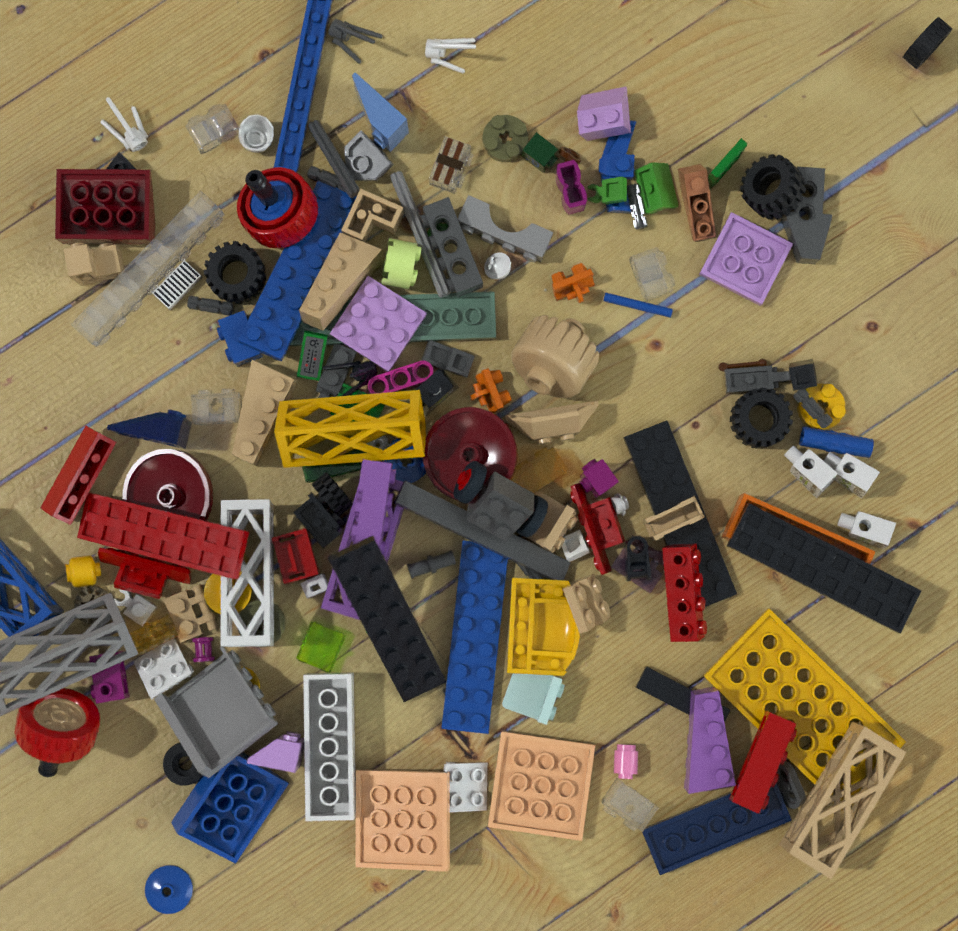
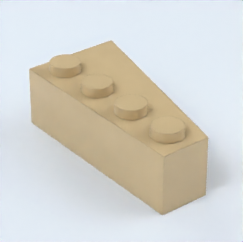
M339 233L299 310L302 322L324 331L343 309V305L354 297L367 276L371 277L372 272L383 264L382 249Z

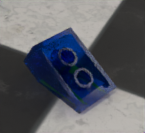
M168 410L167 413L158 412L109 424L107 430L119 435L186 449L192 422L186 419L187 415L178 411Z

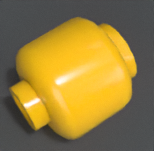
M91 555L72 557L69 560V564H65L67 583H72L73 587L95 585L97 576H101L100 562L95 563Z

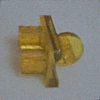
M168 613L152 622H145L143 627L130 633L140 655L155 649L157 646L179 635Z

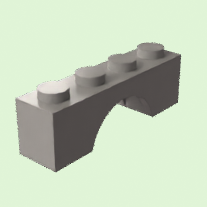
M468 195L458 217L459 224L464 233L470 235L472 233L478 234L483 241L490 244L496 242L502 245V249L507 252H519L523 254L524 259L530 262L542 261L552 239V231L533 223L519 232L504 231L492 221L489 210L490 204Z

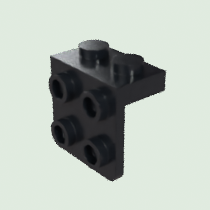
M311 492L308 494L310 499L293 513L318 543L325 548L345 531L342 527L345 522L335 512L331 513L327 509L329 505L319 493L315 495Z

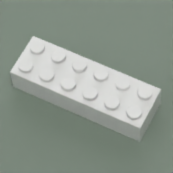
M354 672L306 673L303 675L305 821L354 820L356 817Z

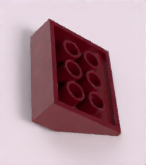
M56 169L55 239L62 244L113 243L155 245V211L151 170Z

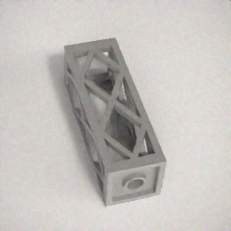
M111 592L0 641V671H2L0 672V684L5 683L0 688V716L138 655ZM104 604H105L106 607H107V609H96V610H93V609H95V608H97V607H100V606H102V605H104ZM76 618H98L83 634L61 635ZM112 619L113 622L106 625L109 622V620ZM56 626L47 636H34ZM117 632L119 634V636H110ZM52 644H63L47 651ZM15 645H37L22 661L1 662ZM124 645L126 651L113 656ZM89 646H110L97 662L73 663ZM67 655L60 663H50ZM65 671H79L55 682ZM51 672L34 690H13L29 673ZM5 698H19L8 704L5 702Z

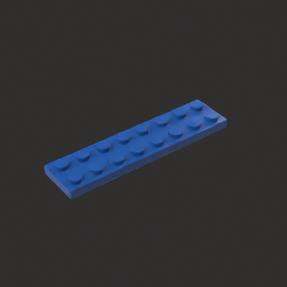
M319 180L313 190L318 202V215L314 226L302 240L283 249L238 339L240 344L281 362L302 321L299 310L339 233H342L343 225L357 197L350 198L346 192L339 190L337 187L334 188L324 184Z
M462 541L441 729L489 734L508 559L472 541Z

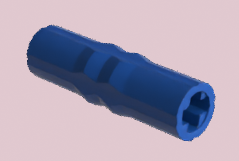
M804 426L799 437L800 446L836 452L838 454L848 453L864 458H870L874 446V441L870 438Z

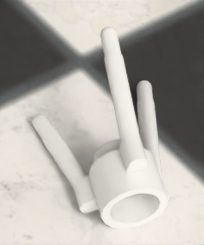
M427 39L425 57L431 58V63L439 64L454 71L465 73L464 69L443 61L440 57H445L446 49H475V44H465L474 43L475 39Z
M107 97V103L126 130L124 133L125 138L105 120H101V124L123 143L127 150L131 149L132 152H136L145 147L148 143L146 139L149 136L143 128L136 107L132 106L131 109L139 130L136 127L130 128L115 104Z

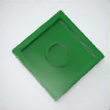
M742 138L709 174V190H712L744 152L747 142Z

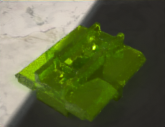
M311 621L296 659L302 663L319 668L326 673H331L346 635L340 631L327 628L318 622Z

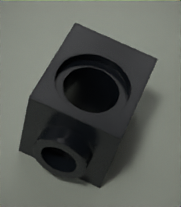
M813 359L789 364L793 391L817 386Z

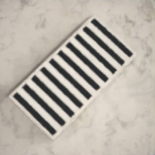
M184 260L152 294L171 310L202 276Z

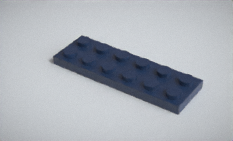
M777 783L774 787L770 786L767 794L769 796L768 804L764 810L761 809L759 814L732 802L729 799L731 792H728L642 828L641 831L659 875H663L792 821Z

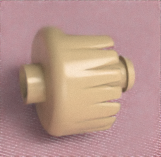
M548 315L535 317L512 350L511 359L514 368L525 380L526 385L536 393L557 398L576 396L582 390L599 362V352L596 351V345L592 341L588 344L589 337L584 334V326L575 319L567 318L555 327L558 318L552 317L548 320Z

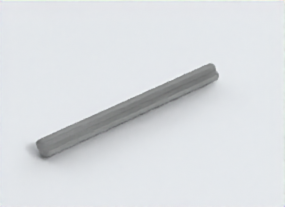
M401 171L391 174V181L404 209L417 245L421 247L422 257L440 298L448 296L450 294L448 283L441 270L403 173Z

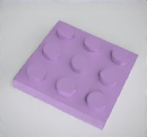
M731 212L699 275L761 306L793 243Z
M367 276L330 332V335L389 372L427 313L370 276Z

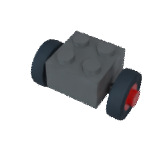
M477 461L470 462L459 475L453 492L455 499L465 504L468 503L466 520L505 542L515 532L524 537L532 536L545 519L548 502L496 472L484 483L487 468Z

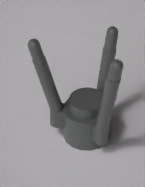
M335 19L332 22L328 32L329 36L334 38L333 43L341 47L358 64L362 62L361 59L343 43V40L347 42L352 35L374 44V39L363 34L380 39L383 37L382 34L352 25L346 21L343 22L339 19Z

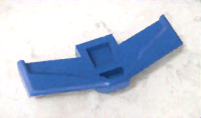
M630 121L631 133L608 137L602 158L599 160L598 173L601 176V181L616 177H625L628 180H633L635 155L626 153L636 121ZM628 194L626 202L606 204L607 212L630 214Z

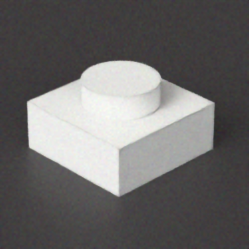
M581 530L564 537L565 541L562 549L568 562L590 553Z

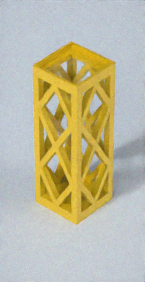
M420 390L279 401L274 433L283 468L362 462L363 460L378 461L425 457L426 421ZM410 399V404L399 400ZM360 403L348 409L338 406L342 404ZM380 403L397 409L380 418L364 414ZM319 408L336 413L317 423L303 419ZM386 434L402 439L385 450L367 444ZM326 439L340 443V445L323 455L306 449ZM411 446H413V448H414V449H411V450H404V449L409 448V447H411ZM354 449L366 452L360 454L343 455ZM295 454H298V455H300V456L306 457V458H296V459H294Z

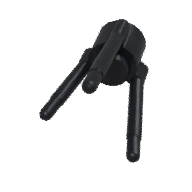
M358 360L353 363L323 366L324 371L354 368L350 378H354L359 383L342 396L352 395L361 387L368 385L369 380L377 375L375 364L369 360L362 363Z

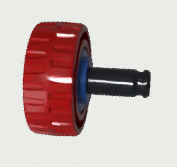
M274 167L263 171L252 170L246 175V184L242 188L237 201V215L247 233L256 242L268 248H285L302 240L311 231L318 215L317 198L304 178L294 170L283 167Z

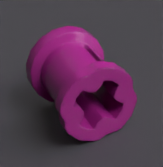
M214 637L192 638V642L195 643L196 656L193 658V662L215 660V657L212 656L211 643ZM202 644H204L205 655H203Z

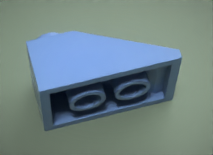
M354 73L352 78L355 91L372 135L375 138L373 141L382 150L386 148L391 152L409 133L407 118L357 73Z

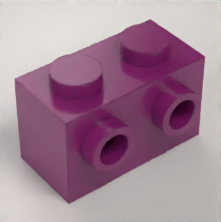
M594 458L581 468L583 473L580 475L582 480L579 482L587 493L591 491L595 498L619 482L603 459L597 462Z
M117 651L113 656H115V655H117V654H119V653H121V652H123V651ZM103 654L89 656L90 661L87 663L97 662ZM124 661L92 675L93 685H91L90 690L92 698L96 700V704L130 697Z

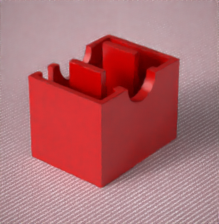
M304 528L271 538L284 584L287 585L320 575L308 529ZM295 536V539L280 542V540ZM305 572V576L301 575L298 577H294V579H291L289 577L291 575Z

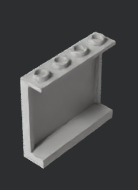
M223 646L220 647L223 653L221 657L171 696L167 697L161 693L154 699L197 771L207 778L214 775L278 724L273 717L276 714L269 703L265 704L262 700V697H264L263 692L257 685L253 686L250 681L252 676L245 667L241 668L239 664L241 661L240 657L234 650L229 651Z

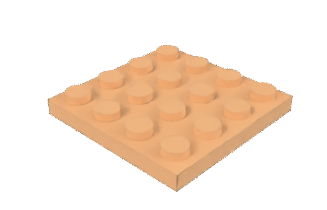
M501 731L488 827L582 841L595 744Z
M356 770L355 867L449 871L450 772Z

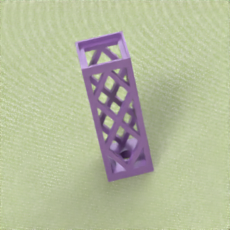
M395 480V484L390 483L389 490L399 493L403 482ZM358 488L338 551L349 547L351 544L352 526L356 522L355 506L360 494L358 493ZM396 505L395 511L393 506L391 508L387 507L390 524L388 532L384 531L383 536L387 534L385 540L387 541L384 556L387 563L404 508ZM332 570L321 609L360 620L336 573ZM338 584L343 603L334 601Z

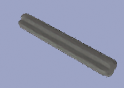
M314 120L308 125L310 132L350 198H354L360 191L358 185L320 121Z

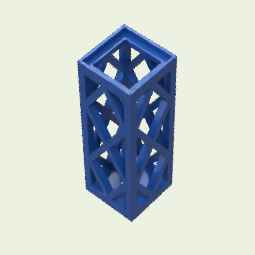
M0 538V628L10 637L63 614L65 611ZM2 565L11 575L3 573ZM5 583L19 587L23 612L9 608ZM27 594L34 601L36 613L34 616L30 614Z

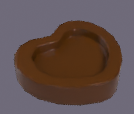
M560 147L558 153L565 158L564 162L574 160L579 165L581 158L577 152L567 147Z

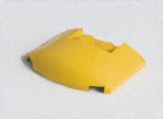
M512 578L507 673L564 676L567 671L565 670L574 660L580 639V633L563 588L570 584L569 581Z

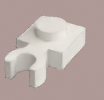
M120 589L119 591L125 595V599L121 602L114 598L116 605L127 607L123 614L144 627L158 607L140 594H136L132 598L129 591Z

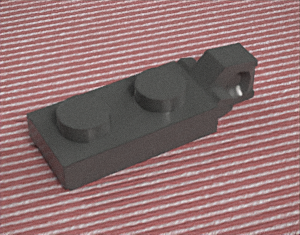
M334 344L325 366L353 363L357 352L340 344ZM351 368L323 370L316 389L320 393L318 398L337 397Z
M772 366L724 370L726 393L749 392L760 388L770 390L779 388L778 383L791 381L790 371L777 372V367Z

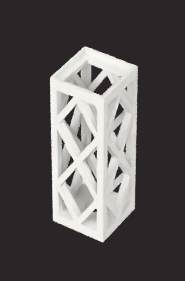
M270 499L221 500V525L244 530L250 521L262 540L248 564L246 565L244 560L242 561V574L233 588L232 579L221 576V646L223 647L274 646V545L271 539L274 537V505ZM264 514V531L254 515ZM232 515H239L232 525ZM263 558L264 592L253 576ZM249 583L262 604L247 627L234 606ZM232 620L242 636H232ZM264 620V635L254 636Z

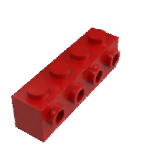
M85 426L40 509L50 516L71 525L117 442Z
M697 544L668 545L663 547L662 551L670 642H698L707 633V623L703 620L705 600L704 597H701L703 576L699 573L698 565L701 562L700 550H697Z
M765 711L729 797L732 802L758 814L761 809L764 810L769 801L767 794L770 786H775L779 776L776 773L780 764L783 765L788 755V751L785 750L788 743H792L796 737V723Z

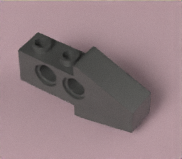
M797 166V169L805 179L806 184L803 186L809 191L810 197H804L802 202H798L797 205L799 207L796 210L792 209L790 215L786 216L783 214L781 221L789 242L793 243L791 249L796 263L816 264L821 259L832 220L831 214H823L825 168ZM799 211L806 212L809 220H803L799 216Z

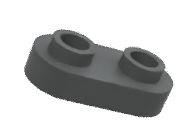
M785 761L783 765L780 764L776 773L779 776L776 783L785 805L791 809H796L804 804L806 795L794 767Z

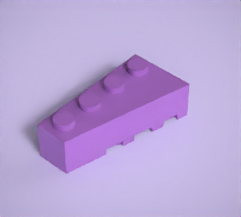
M363 460L358 493L360 494L355 506L356 522L352 526L351 541L355 544L373 535L383 556H385L387 541H383L384 531L388 532L390 517H386L387 507H392L393 493H389L390 483L395 484L396 469H392V463Z
M715 687L693 690L690 697L684 789L688 794L735 786L719 691Z

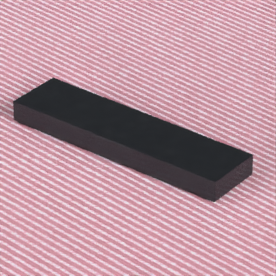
M645 666L635 687L689 715L690 697L693 690ZM722 706L725 723L731 710Z

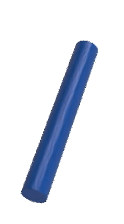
M606 292L603 299L604 302L671 318L673 311L671 308Z

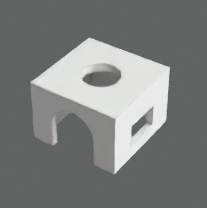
M320 574L300 584L306 598H311L325 592L328 581L325 574ZM319 584L321 589L314 591L312 587Z

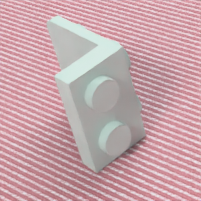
M512 673L502 705L506 709L536 719L537 722L547 725L548 720L553 721L557 710V707H554L556 697L561 698L565 687L564 684H561L563 679L555 675Z

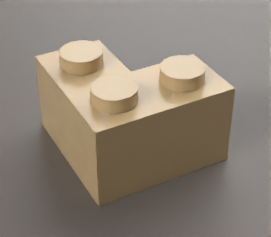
M360 188L341 231L343 234L365 243L374 226L396 234L404 216V209L402 206Z
M74 243L70 245V248L63 249L68 275L80 286L126 276L121 249L117 245H113V243L101 244L96 249H91L84 243Z

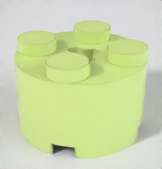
M389 238L387 244L389 245L388 251L385 254L382 277L386 278L382 279L381 284L409 289L410 286L413 287L416 283L418 270L414 269V264H417L420 259L421 247H418L417 243Z

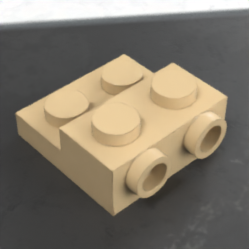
M594 574L577 579L563 588L580 634L588 632L594 626L610 619L609 605L603 600L601 584L598 579H595Z

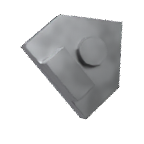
M360 131L345 146V165L355 181H378L394 165L387 155L363 131Z

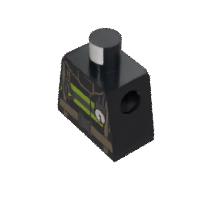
M438 369L415 389L421 392L425 416L429 415L459 388L444 370Z

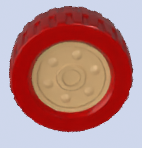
M62 688L19 708L15 723V738L25 753L40 760L39 774L43 777H52L57 774L59 763L76 761L92 750L98 735L100 713L96 704L84 694L72 689Z

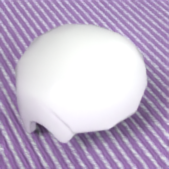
M259 114L249 115L242 121L239 128V141L246 150L253 153L264 152L271 145L274 128L267 117Z

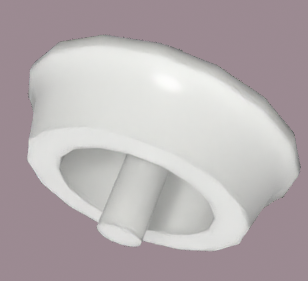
M504 253L491 255L485 262V274L491 279L505 278L511 270L510 258Z

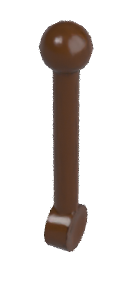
M760 359L756 362L736 364L722 362L719 364L718 369L724 372L726 369L760 367L766 366L767 361Z

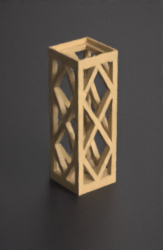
M852 722L779 845L794 857L832 879L907 752L867 727ZM865 748V752L854 757L857 752ZM876 753L877 763L872 770V755ZM865 759L866 778L850 785V766ZM844 774V789L840 790V779ZM861 788L860 792L851 796V792ZM834 801V805H833V806H831V807H829L828 809L822 811V809H823L824 806H826V805H828V804H830V803H832V802ZM844 808V819L840 824V809ZM834 813V831L818 839V821ZM811 829V843L808 844V833ZM830 841L826 848L818 851V846Z

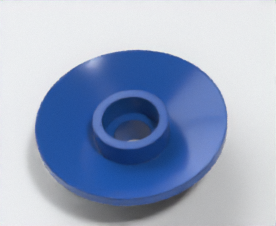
M165 865L157 868L150 874L145 884V896L148 903L154 910L163 914H173L181 911L187 906L193 893V884L188 873L174 865ZM165 887L170 888V895L164 894L163 889Z

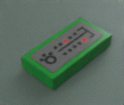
M304 331L297 377L319 381L328 335Z

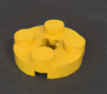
M818 383L815 387L805 389L809 393L808 396L813 397L816 402L821 400L822 403H826L825 414H828L833 421L826 428H821L817 423L818 420L813 419L800 402L797 405V411L801 421L809 427L820 430H827L837 425L846 413L845 400L841 392L834 385Z

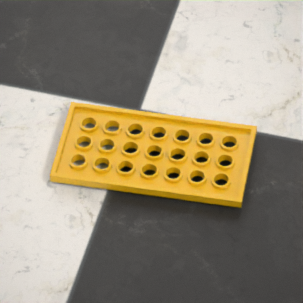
M769 608L703 675L757 730L764 716L765 706L770 702L775 703L777 706L775 715L791 719L796 723V737L792 743H788L785 750L788 751L787 759L814 785L826 765L819 766L817 764V756L820 753H826L829 762L836 750L833 746V739L836 736L843 737L849 728V722L852 719L857 718L861 725L900 749L906 743L885 720ZM767 635H772L775 639V645L770 649L763 645V639ZM751 652H756L759 656V661L754 666L749 665L747 662V656ZM784 652H789L792 655V662L789 665H783L780 661V656ZM802 668L807 669L809 672V678L805 682L799 681L797 677L798 671ZM734 669H740L743 673V678L740 682L735 683L731 680L730 675ZM767 669H773L776 672V678L772 682H767L764 679V673ZM786 685L791 686L793 689V695L788 699H784L781 695V690ZM823 685L826 688V695L819 699L815 696L814 691L817 686ZM751 686H757L760 690V694L756 699H750L747 692ZM802 702H807L810 705V712L803 716L799 713L798 707ZM835 702H841L843 705V712L840 715H834L832 712V705ZM819 719H825L827 722V728L823 732H818L815 727ZM803 736H808L811 739V745L807 749H802L799 746V740ZM865 748L859 751L858 753L861 754L865 752ZM876 753L872 755V770L877 763ZM865 759L856 766H850V785L866 778ZM844 781L840 782V790L844 789ZM861 788L851 792V796L860 792Z

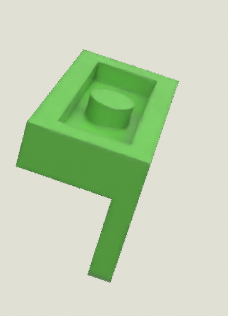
M651 162L634 170L645 214L651 215L665 208L675 209L679 207L670 168L667 163Z

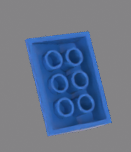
M244 752L240 753L210 778L203 775L171 821L178 835L235 864L289 784L288 781L267 767L247 764L250 756Z

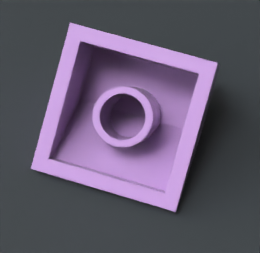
M627 87L581 96L577 110L580 136L586 141L631 133Z
M295 732L282 734L249 757L247 764L295 773L301 765L304 738H300L301 734Z

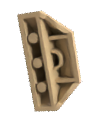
M598 401L505 415V423L530 441H537L538 444L551 443V438L560 437L561 441L571 440L575 438L574 435L580 432L598 407Z

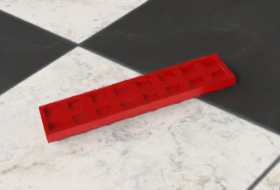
M88 493L77 538L223 577L238 579L249 531L95 493Z

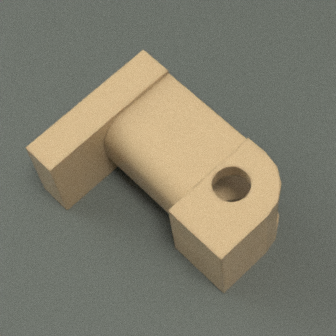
M695 496L678 503L675 507L655 516L652 515L642 521L651 540L656 541L674 530L690 525L705 517Z

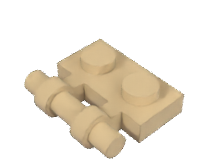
M201 584L192 587L195 596L190 598L188 591L184 590L164 599L180 643L204 634L201 627L204 623L207 624L209 631L218 628L215 621L217 618L216 614L207 605ZM198 603L203 614V616L199 618L197 617V614L193 607V605Z

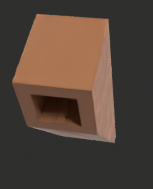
M701 164L679 168L680 189L693 241L716 237L707 169Z

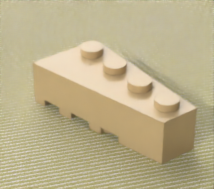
M254 360L251 361L232 455L255 466L258 465L275 430L279 401L290 400L297 385L294 379Z

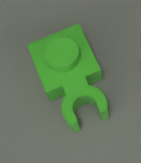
M625 177L602 180L601 187L596 184L588 186L589 190H596L595 196L588 198V201L592 203L602 201L604 204H613L627 201V178Z

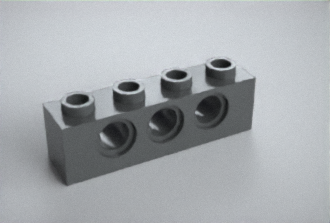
M449 197L424 206V214L420 217L425 229L429 228L432 233L429 240L433 250L438 249L441 257L437 258L441 270L447 271L449 279H446L450 292L455 291L458 298L483 288V281ZM439 223H446L449 227L446 231L441 232L436 229V226ZM448 244L457 246V250L453 253L446 252L444 248ZM457 265H462L466 268V271L459 275L453 272V268Z

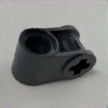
M631 536L626 540L624 546L626 581L637 578L651 580L648 543L641 536ZM634 540H639L642 543V549L638 553H633L630 548ZM634 569H643L642 571H633Z

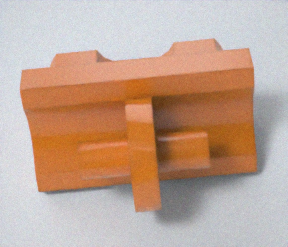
M583 263L574 265L571 268L573 274L571 277L566 278L563 272L552 274V287L556 301L566 297L568 301L576 298L578 303L584 302L582 295L590 292L589 288L595 286L592 270H587Z
M487 368L475 376L478 383L473 385L476 393L470 395L472 401L478 399L481 407L487 405L488 410L492 413L498 412L512 401L507 390L498 393L496 388L497 384L503 382L500 370L490 371Z

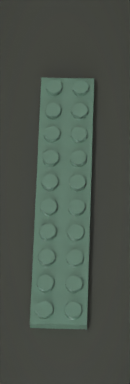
M471 292L458 298L455 293H450L442 298L438 294L399 295L427 313L409 342L496 339L495 292ZM349 299L343 305V309L324 331L301 321L289 347L302 346L304 331L328 335L326 345H345L332 337L330 332L352 299Z

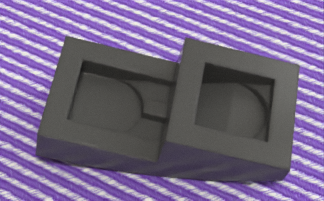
M430 340L427 342L421 361H427L433 367L467 378L475 356Z

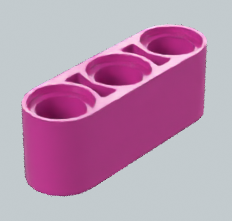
M423 360L374 376L368 383V390L371 394H375L373 386L377 382H383L386 386L382 393L408 391L417 388L434 373L433 367L429 362ZM421 367L428 368L430 371L428 377L420 378L417 376L418 369ZM398 375L407 376L408 380L405 385L399 386L395 383V378Z

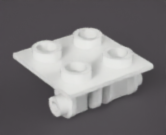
M174 636L133 661L151 700L169 688L172 689L174 685H178L185 678L191 677L194 672L192 666L187 664Z
M446 762L443 770L444 772H450V812L487 811L488 763Z

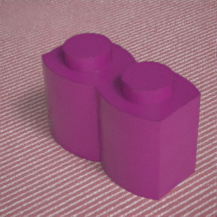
M574 160L558 164L555 175L557 187L562 193V206L568 215L584 211L587 203L586 190L580 183V169Z

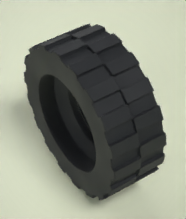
M937 17L908 48L903 58L915 69H918L945 40L953 28L940 17Z

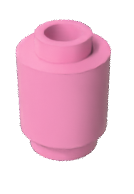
M617 744V750H614V773L618 774V778L633 779V774L638 773V751H636V745Z

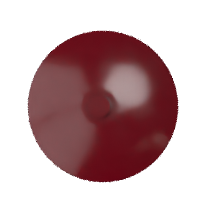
M464 407L450 411L435 422L425 439V457H423L426 473L432 484L441 493L454 500H457L454 498L453 492L458 477L472 461H477L487 468L484 483L494 472L511 480L515 472L518 451L514 435L508 425L499 416L490 411L476 407Z
M159 449L145 454L131 467L124 482L122 499L123 501L207 521L213 505V487L208 472L195 457L181 450Z

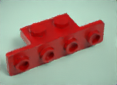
M581 484L571 485V499L574 504H577L579 522L585 527L587 545L589 548H592L595 556L593 559L594 565L601 575L609 573L612 569L605 549L626 542L611 498L589 504Z
M100 547L98 550L100 562L120 567L114 581V588L160 599L167 579L185 584L191 583V571L184 566L168 565L161 560L145 559L134 553H121L114 548L105 549Z

